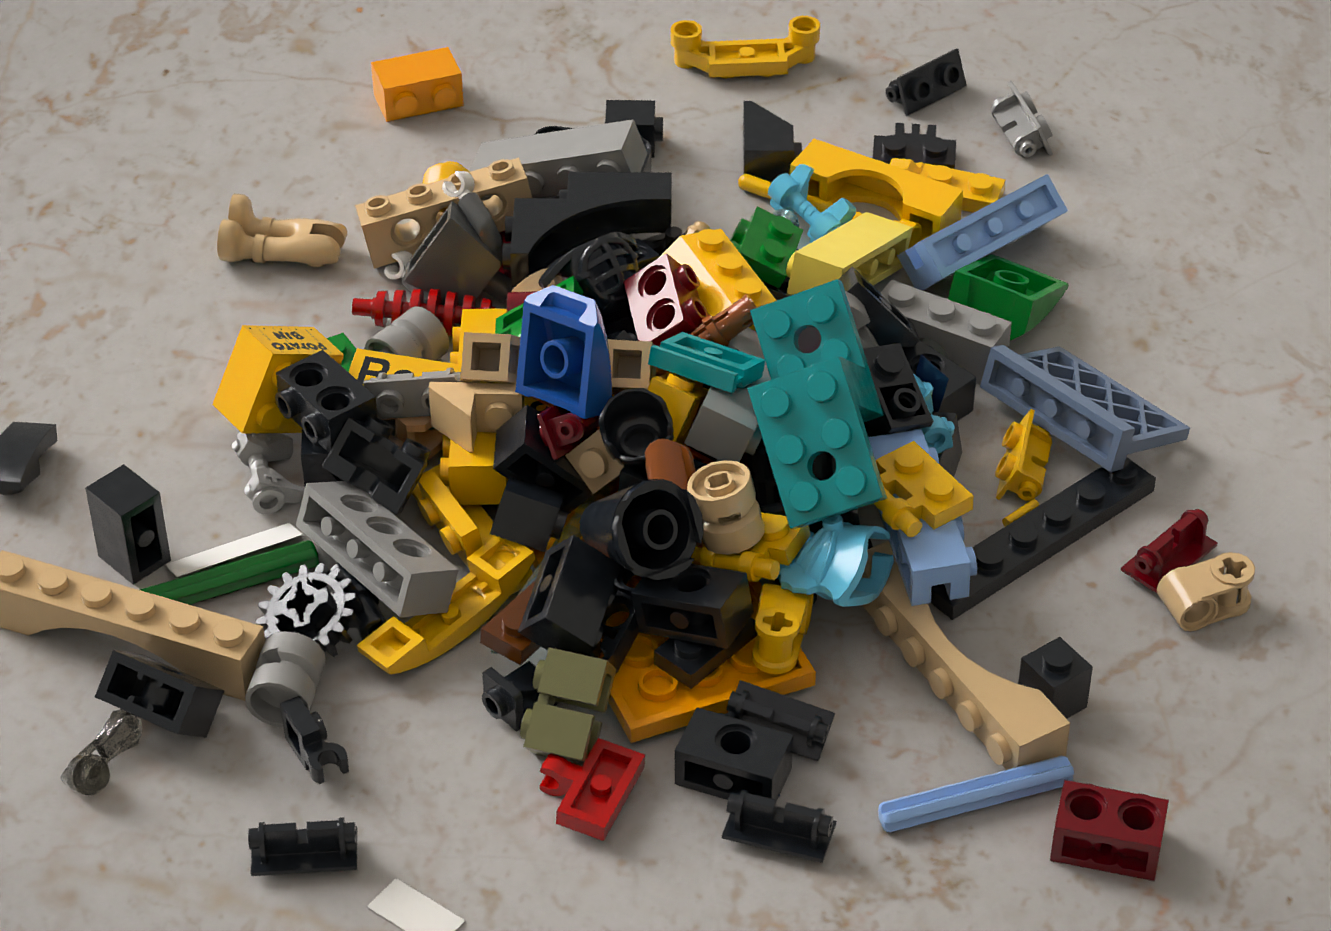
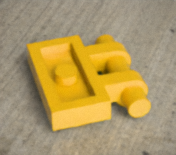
M915 441L875 460L887 499L873 504L882 512V519L892 529H900L908 537H914L922 529L920 519H923L931 528L936 529L973 510L974 495Z
M761 512L765 525L764 534L761 540L753 547L740 553L724 555L707 550L702 541V547H695L691 558H695L692 563L746 572L748 581L757 582L761 578L775 580L780 572V564L789 566L811 535L809 526L790 529L786 516Z

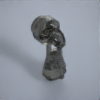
M122 709L114 710L100 733L70 761L68 767L61 775L62 782L68 784L73 791L83 795H95L102 791L110 779L109 761L139 744V738L143 732L142 719ZM95 750H97V752H98L99 755H95V754H91V753H93Z

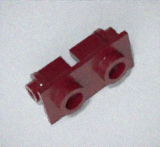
M556 405L537 414L541 438L545 445L549 447L553 460L572 451L598 430L600 415L583 419L572 414L571 411Z
M1200 509L1186 510L1176 523L1148 546L1141 547L1137 551V555L1121 567V571L1157 593L1158 583L1168 572L1179 567L1196 564L1217 546L1218 542L1206 536L1207 524L1209 522L1208 516Z

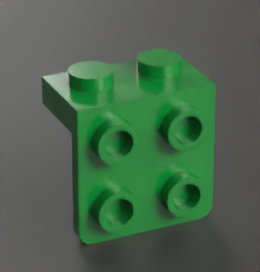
M757 206L749 221L741 218L730 241L762 281L779 289L787 277V264L792 254L796 252L803 229L795 226L789 219L776 216Z

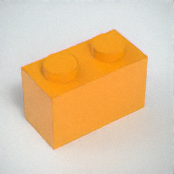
M449 47L371 62L374 96L386 122L464 106L462 73Z

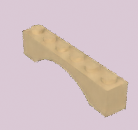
M889 541L867 550L868 560L862 578H870L872 555L875 552L890 554L894 557ZM894 557V563L883 590L874 601L862 605L875 620L879 631L884 636H889L901 649L906 662L911 667H916L929 681L934 694L940 699H945L957 713L962 726L969 732L973 731L986 746L991 759L996 764L1002 765L1008 770L1058 756H1066L1070 722L1041 690L1016 684L997 676L968 659L959 651L936 624L928 604L911 606Z
M1 550L0 552L1 628L27 636L42 630L57 628L87 629L109 634L136 644L161 657L180 671L225 690L223 695L245 701L251 678L256 670V664L265 642L263 626Z

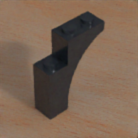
M568 172V188L559 190V198H515L513 216H505V242L511 243H503V270H511L512 287H516L531 274L545 269L553 261L572 249L613 232H622L627 235L665 233V230L671 227L672 172Z

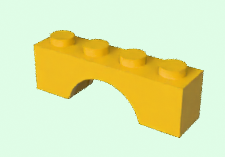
M813 139L790 164V174L799 164L809 165L814 168L809 181L808 195L831 203L845 198L851 203L862 202L883 207L895 215L898 221L907 219L919 223L922 227L920 241L961 220L963 189L817 139Z

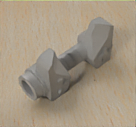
M238 431L237 439L232 443V448L236 451L237 457L240 458L241 462L250 467L252 477L244 488V492L252 500L253 508L261 514H272L280 510L284 503H300L305 488L290 483L274 469L269 468L267 463L290 459L293 454V439L288 435L278 433L242 434Z

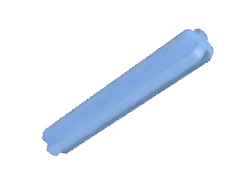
M1058 756L885 801L878 807L879 821L884 831L890 833L1063 787L1064 780L1073 781V766L1070 764L1068 757Z

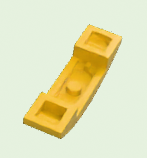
M494 536L466 558L470 572L456 583L447 613L417 615L405 624L393 616L356 645L358 651L389 675L414 669L441 656L470 636L508 599L534 562V552L522 544Z

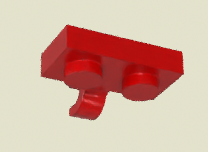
M601 738L597 739L582 766L569 762L559 755L548 754L540 768V772L545 774V777L539 789L551 796L559 797L565 795L556 810V824L604 841L645 767V754Z

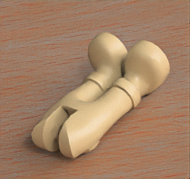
M235 193L230 200L228 220L223 219L219 226L217 252L220 260L229 262L253 259L254 263L289 261L306 263L312 267H323L325 264H335L338 262L341 252L340 248L344 245L347 237V229L340 223L319 219L295 218L275 220V218L263 217L261 220L255 217L249 197L244 194Z

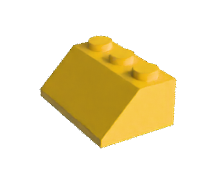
M705 229L699 233L682 235L662 254L667 253L681 265L686 263L694 270L700 282V286L697 288L700 301L706 308L708 315L710 314L712 317L731 306L745 294L751 298L757 308L777 301L722 229ZM752 325L751 327H748V328H750V329L756 331L754 325Z

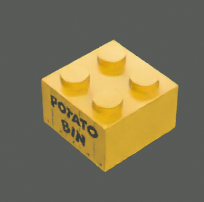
M242 325L212 405L242 434L302 433V428L292 418L287 419L278 409L275 395L278 393L276 372L321 350H324L341 365L344 354L314 327Z

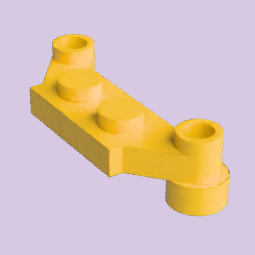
M802 15L794 17L789 21L788 37L780 39L703 41L702 27L699 23L692 20L677 21L670 28L671 45L674 48V62L680 68L695 67L707 72L709 77L726 79L735 76L771 77L788 74V69L798 63L808 64L814 61L816 43L820 40V22L812 16Z

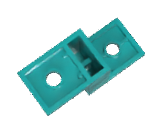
M836 279L750 310L771 380L747 389L790 529H798L887 499L864 426V422L884 416L842 281ZM807 328H817L821 334L820 346L812 353H803L798 345L800 334ZM828 452L835 458L836 470L832 477L820 481L813 473V461L819 454Z

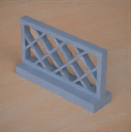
M1005 345L991 347L980 388L1023 416L1030 409L1035 410L1033 416L1034 423L1110 472L1123 469L1128 454L1184 441L1188 438L1189 426L1060 346L1024 354H1017Z

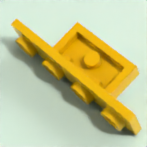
M439 464L422 474L412 495L417 500L418 507L426 522L430 526L435 524L439 529L440 536L448 551L452 555L457 553L469 569L466 558L495 536L490 534L494 521L480 504L460 505L450 493L449 486H445L440 480ZM530 568L512 594L535 581L533 571Z

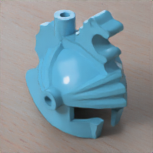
M837 515L822 520L823 528L815 534L810 532L811 535L789 566L780 564V572L776 579L781 583L782 589L806 595L815 593L843 607L869 604L883 590L889 578L894 557L890 554L875 552L872 555L870 578H862L868 560V539L889 540L890 531L878 526L852 525L848 522H843L842 516Z

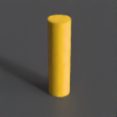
M1032 499L1003 518V525L1006 527L1040 505L1039 502Z

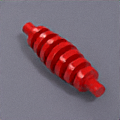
M431 288L427 303H424L423 289H413L410 302H407L405 290H395L393 301H389L388 291H378L373 299L353 298L352 315L371 317L374 319L375 326L385 328L388 318H391L392 324L395 319L414 306L423 307L434 314L440 322H443L448 337H452L453 327L461 324L462 309H496V307H493L492 300L482 298L481 306L478 308L476 307L475 296L466 294L463 306H459L458 293L451 291L447 292L445 305H442L441 290Z

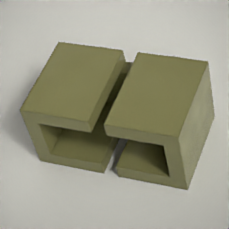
M549 647L546 660L540 659L535 669L533 688L538 690L539 697L538 701L534 703L533 709L528 708L522 719L520 736L522 739H525L523 747L535 755L547 757L548 754H555L574 764L583 765L597 739L600 737L603 723L595 720L594 715L556 707L554 704L558 702L606 713L616 668L608 660Z

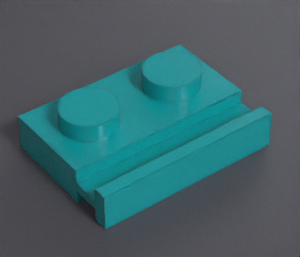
M681 332L662 341L660 347L656 345L651 346L648 364L733 393L736 388H743L762 378L766 360Z

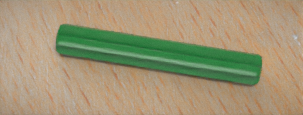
M306 540L140 590L192 605L282 578V574L285 572L290 575L299 573L300 565L305 564L308 569L316 568L319 564L318 552L314 543Z

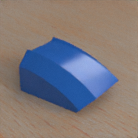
M551 285L526 297L523 306L515 392L527 397H536L564 408L583 419L600 415L608 399L612 397V379L607 334L601 313L594 299L555 285Z

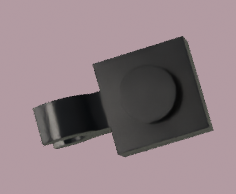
M299 696L280 703L285 738L304 768L310 770V776L317 784L325 782L322 766L326 764H335L343 774L348 773L347 752L339 744L324 742V740H327L328 735L324 722L318 712L310 713Z

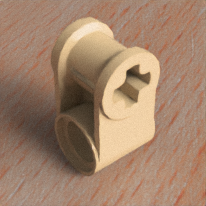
M1222 553L1215 558L1187 567H1179L1168 572L1158 583L1157 595L1183 630L1196 631L1209 624L1230 617L1241 616L1249 610L1252 596L1248 590V585L1254 579L1255 566L1247 556L1240 553Z

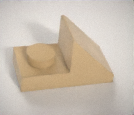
M430 382L431 426L466 451L473 452L477 432L496 433L498 428L525 407V397L515 392L516 384Z

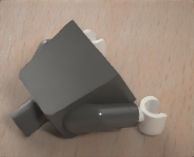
M455 171L456 176L461 181L460 189L457 190L451 181H444L442 189L447 196L458 197L460 199L458 205L453 201L413 255L407 251L393 253L392 258L399 262L400 268L396 265L386 266L385 275L392 280L403 278L402 284L411 293L413 289H423L424 303H427L431 288L441 290L442 305H445L448 291L458 293L459 306H463L465 294L475 296L476 300L482 291L502 303L506 300L507 293L513 289L512 279L499 271L503 263V239L490 212L478 194L472 192L475 186L472 175L465 171Z

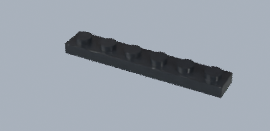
M1126 457L1123 469L1110 472L1101 466L972 547L977 561V575L970 576L969 597L950 600L944 584L931 586V604L951 620H954L1154 492L1156 477L1128 457Z

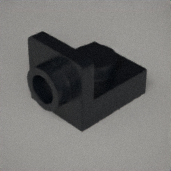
M530 661L505 677L492 667L482 672V701L486 710L492 717L496 719L501 718L516 732L521 729L522 719L528 708L533 709L534 703L538 701L539 697L538 690L533 688L536 666Z

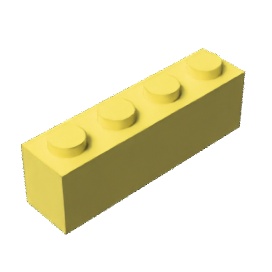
M869 212L863 213L792 254L786 268V275L790 278L787 293L794 295L839 279L852 266L874 286L903 268L897 255L908 249L913 227Z

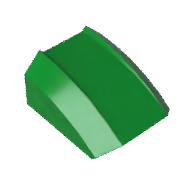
M989 254L955 271L948 299L1012 322L1011 341L1039 324L1062 298L1069 284L997 255Z

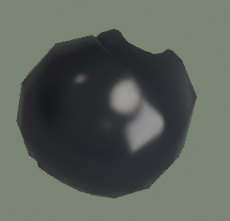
M644 388L624 389L609 398L600 413L599 427L602 441L608 454L613 460H617L620 465L630 468L644 467L646 462L645 451L650 443L657 439H669L671 441L674 439L673 421L666 402L662 397Z

